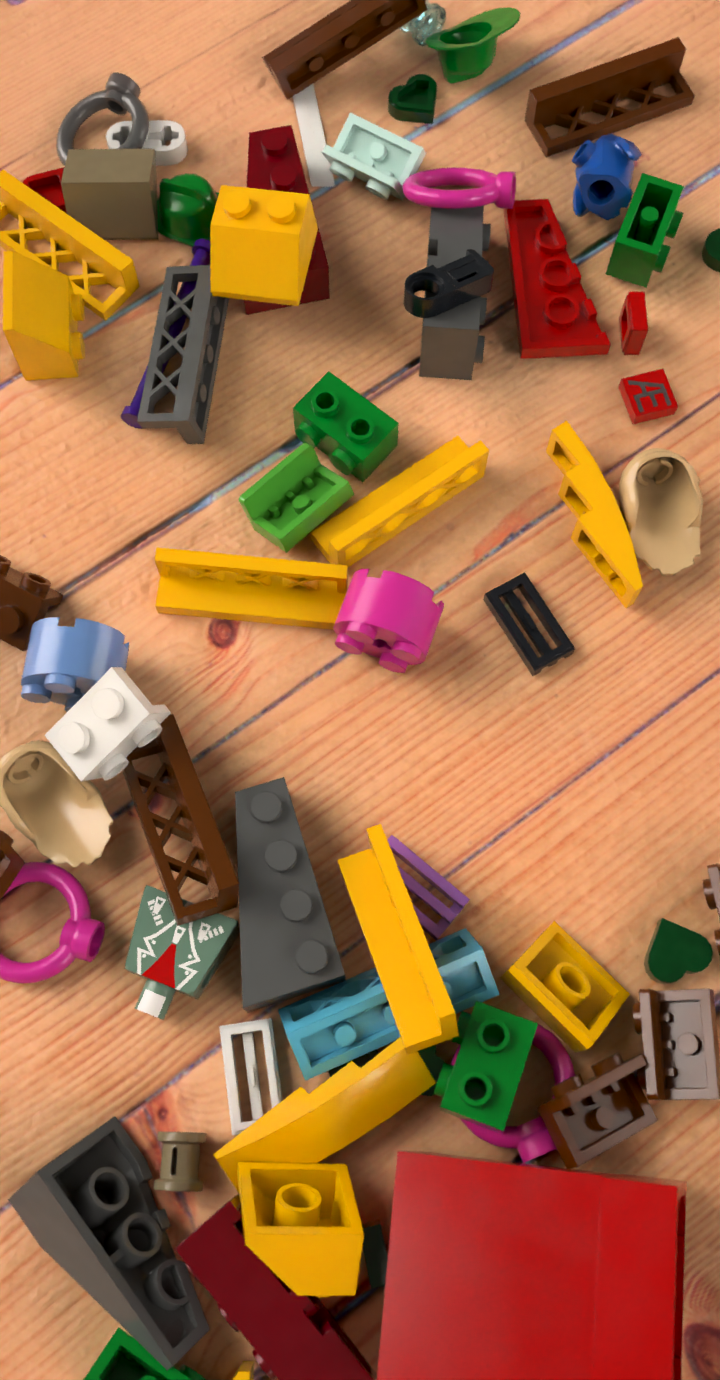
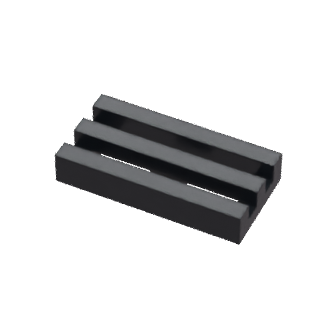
M525 572L485 593L484 602L532 676L540 673L544 667H550L556 664L559 659L567 658L573 654L575 647ZM519 588L557 648L551 650L536 624L513 592L514 590ZM501 597L504 598V600L506 601V603L518 619L519 623L521 624V626L533 642L534 646L540 653L541 657H537L532 647L530 646V644L520 631L519 627L517 626V624L505 608L504 604L500 600Z

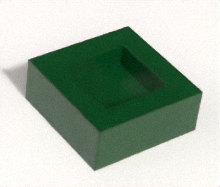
M379 1219L362 1223L364 1232L362 1247L371 1289L385 1286L388 1256Z

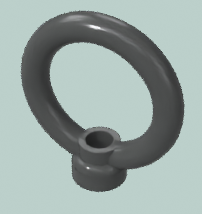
M112 73L106 83L105 90L85 97L67 113L59 127L56 141L57 153L64 166L68 149H74L73 141L79 127L91 115L106 108L119 115H125L128 111L132 118L131 131L125 142L118 149H142L148 134L149 118L144 104L138 99L141 94L140 87L133 79L121 73Z

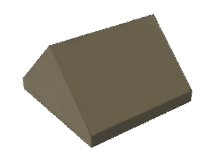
M68 149L61 180L67 214L104 240L158 239L155 149Z

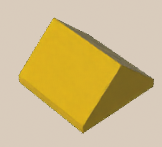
M555 921L500 977L575 1053L587 1050L595 1043L630 995Z

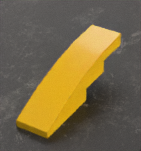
M565 421L552 429L546 453L564 474L558 495L577 518L571 539L627 609L634 604L643 588L633 542L616 498L595 459L568 421Z
M399 1037L361 1068L353 1061L349 1062L310 1094L302 1087H299L213 1155L239 1193L238 1162L318 1163L392 1117L436 1084V1081L419 1052L407 1055L402 1039Z

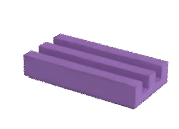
M391 835L388 838L391 851L454 903L448 908L398 866L406 888L442 917L436 924L414 906L422 929L437 941L470 899L396 837Z

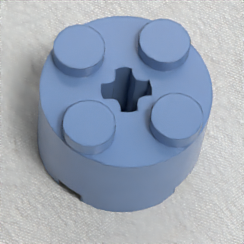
M60 617L40 619L34 622L31 628L21 679V697L35 703H48L51 701L65 705V711L68 712L111 667H122L126 671L129 642L124 644L125 635L117 629L87 619L76 618L74 627L58 626Z

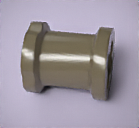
M158 1132L157 1140L162 1143L160 1178L154 1180V1190L202 1191L203 1181L198 1179L200 1144L206 1142V1133Z

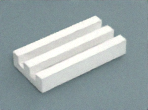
M272 1018L219 1026L232 1135L240 1134L263 1116L253 1032L262 1031L272 1108L283 1101ZM242 1034L253 1119V1121L243 1122L233 1043V1035Z

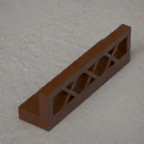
M350 0L262 58L288 100L427 11L425 0Z
M677 37L531 89L529 91L524 121L545 157L582 145L588 139L593 141L601 136L615 133L692 105L695 95L680 73L686 48L680 38ZM670 83L677 95L665 97L653 93V90ZM626 98L643 103L641 108L632 111L617 106L618 101ZM590 111L606 116L604 121L597 124L581 120L580 118L582 114ZM555 124L567 128L569 131L566 135L551 140L545 128Z
M170 714L160 724L163 729L153 741L143 747L137 746L126 757L129 763L123 770V774L176 924L180 926L236 908L238 905L239 881L174 714ZM158 753L162 766L155 778L135 771L132 760ZM165 777H167L169 785L163 783ZM141 786L148 788L145 794H143ZM156 792L176 801L177 808L169 820L149 811L148 805ZM181 817H182V820H183V822H184L185 827L182 826V825H180V824H178V822H179V820L181 819ZM156 827L163 830L160 836L157 833ZM171 834L190 841L193 846V850L185 863L165 855L163 848ZM197 860L201 870L193 867ZM171 870L179 873L176 880H174ZM189 877L207 885L212 898L184 907L179 891L186 878Z

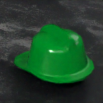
M509 7L485 11L452 28L427 37L425 44L429 48L437 50L447 82L453 84L475 78L491 66L496 53L497 37L513 28L520 20L521 14L517 9Z
M186 173L177 175L172 179L163 178L159 185L160 196L157 199L158 232L193 247L197 239L210 241V224L219 193L214 191L205 178L197 174Z

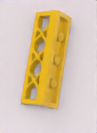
M5 170L0 172V221L8 213L19 220L18 230L0 231V246L6 251H15L59 271V263L75 261L80 263L83 268V274L69 276L74 293L81 294L84 306L107 321L140 287L133 259ZM46 239L50 242L51 252L31 253L28 251L27 241ZM110 284L116 290L102 303L91 295L90 286Z
M457 435L311 532V540L330 564L348 565L350 567L484 477L489 449L481 440L469 448Z
M156 548L154 561L160 574L155 603L158 613L334 630L335 621L348 590V565Z
M378 824L366 829L371 848L338 859L337 862L407 1055L455 1038L459 1036L455 1010L382 825Z

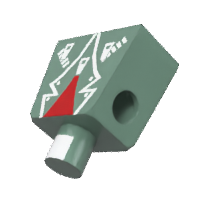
M146 885L125 963L126 970L147 979L135 1009L164 1020L176 991L198 1000L240 933L239 922L217 913L177 926L166 893ZM182 899L184 907L194 904Z

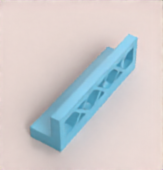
M466 928L429 944L456 1014L473 1007L476 1001L482 1003L500 995L483 948ZM372 968L278 1009L285 1033L305 1081L392 1043L401 1037L376 968Z

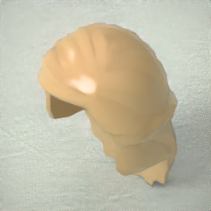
M653 448L636 455L623 470L619 482L620 510L623 513V519L632 539L635 555L643 560L650 570L658 569L662 576L676 575L682 569L695 564L694 558L701 555L700 524L703 497L699 488L700 480L694 468L684 457L666 449Z
M39 740L28 742L9 751L0 759V806L5 810L15 828L31 840L44 857H48L55 864L68 863L73 868H77L81 863L92 865L96 859L102 856L104 847L111 837L109 828L113 823V819L109 815L100 791L90 780L80 781L50 742Z

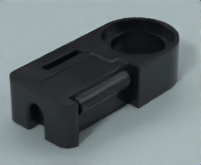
M468 249L465 257L440 268L431 265L409 275L405 281L404 307L410 314L416 317L430 318L490 292L494 268L478 252ZM417 291H430L436 294V296L422 298L414 293Z

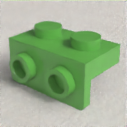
M303 443L239 497V502L254 530L287 553L354 495L349 481L320 463L313 446Z

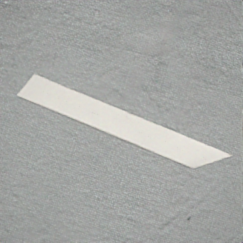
M311 84L293 96L312 187H335L333 173L329 170L331 164L322 154L326 141L314 85Z

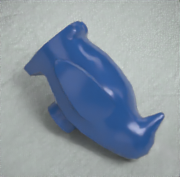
M613 134L601 136L595 143L588 139L578 148L572 159V162L577 166L575 170L577 183L573 192V210L577 216L582 217L591 211L608 221L620 215V208H627L633 195L630 186L633 179L634 164L642 155V152L633 142Z

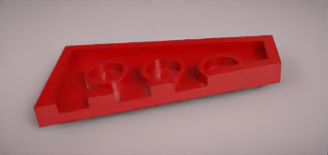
M515 200L512 209H504L520 359L608 355L611 346L606 332H602L596 320L598 313L592 299H587L580 282L582 276L576 263L571 262L566 250L567 241L549 200Z

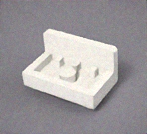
M111 667L45 734V737L80 781L103 778L106 781L115 777L126 768L129 763L126 757L137 746L143 747L161 733L163 728L160 724L171 712L165 705H152L122 667Z

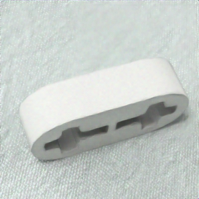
M132 121L118 122L109 128L106 134L108 149H118L125 142L131 131ZM149 121L148 134L142 149H155L156 166L175 165L181 162L187 155L188 148L184 129L175 121ZM171 140L170 145L165 146V141Z

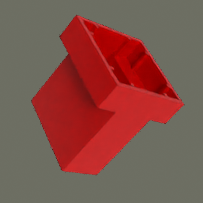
M398 1151L377 1380H681L687 1181L630 1174H610L425 1151Z

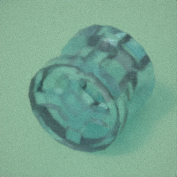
M425 0L427 11L399 28L403 32H411L413 40L421 46H426L425 41L427 37L441 31L446 19L445 9L437 3H429V0Z

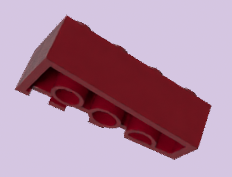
M291 125L249 133L246 188L309 194ZM319 228L300 304L330 299L329 266ZM244 300L246 315L292 306Z
M239 1194L230 1199L175 1248V1251L184 1260L192 1275L200 1284L204 1285L216 1300L217 1306L225 1320L236 1332L240 1331L254 1348L252 1353L257 1363L271 1380L276 1378L279 1380H377L376 1372L319 1297L297 1296L245 1245Z

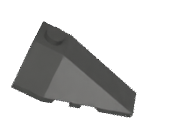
M114 1116L37 1171L9 1199V1202L38 1244L166 1370H169L210 1328L186 1264L177 1260L166 1232L171 1227L165 1209L158 1210L148 1181L153 1176L147 1160Z

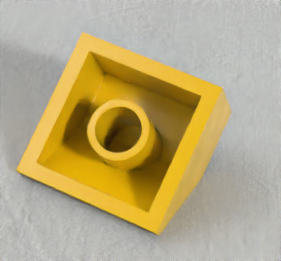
M221 185L210 224V291L212 296L299 306L318 231L310 194Z
M4 251L3 332L25 381L78 377V359H85L83 334L78 332V321H84L85 319L82 295L74 293L68 275L15 251Z
M238 1162L237 1176L245 1245L297 1296H317L323 1298L330 1296H355L364 1232L347 1164Z

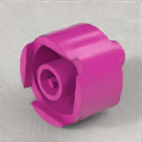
M370 569L357 570L353 574L333 627L337 634L335 645L350 654L360 655L363 652L380 658L378 662L380 666L397 673H404L408 665L423 663L444 609L442 600L435 604L432 601L434 591L405 575L383 570L381 578L367 577Z

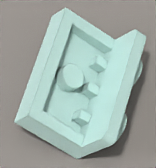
M350 112L334 147L325 145L322 154L331 164L329 170L338 177L349 182L352 181L353 177H356L367 183L365 188L382 199L387 200L392 195L403 200L405 197L402 190L403 183L409 176L417 173L426 152L423 147Z

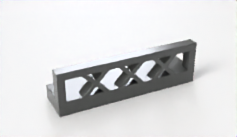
M210 265L167 267L137 420L142 429L176 428L187 444H204L229 303V298L212 296L210 291ZM197 281L196 289L184 299L180 300L176 296L178 282ZM185 314L190 320L189 327L173 339L169 334L170 326ZM178 353L183 358L182 365L166 378L161 373L162 366ZM169 392L176 397L173 413H154L155 404Z

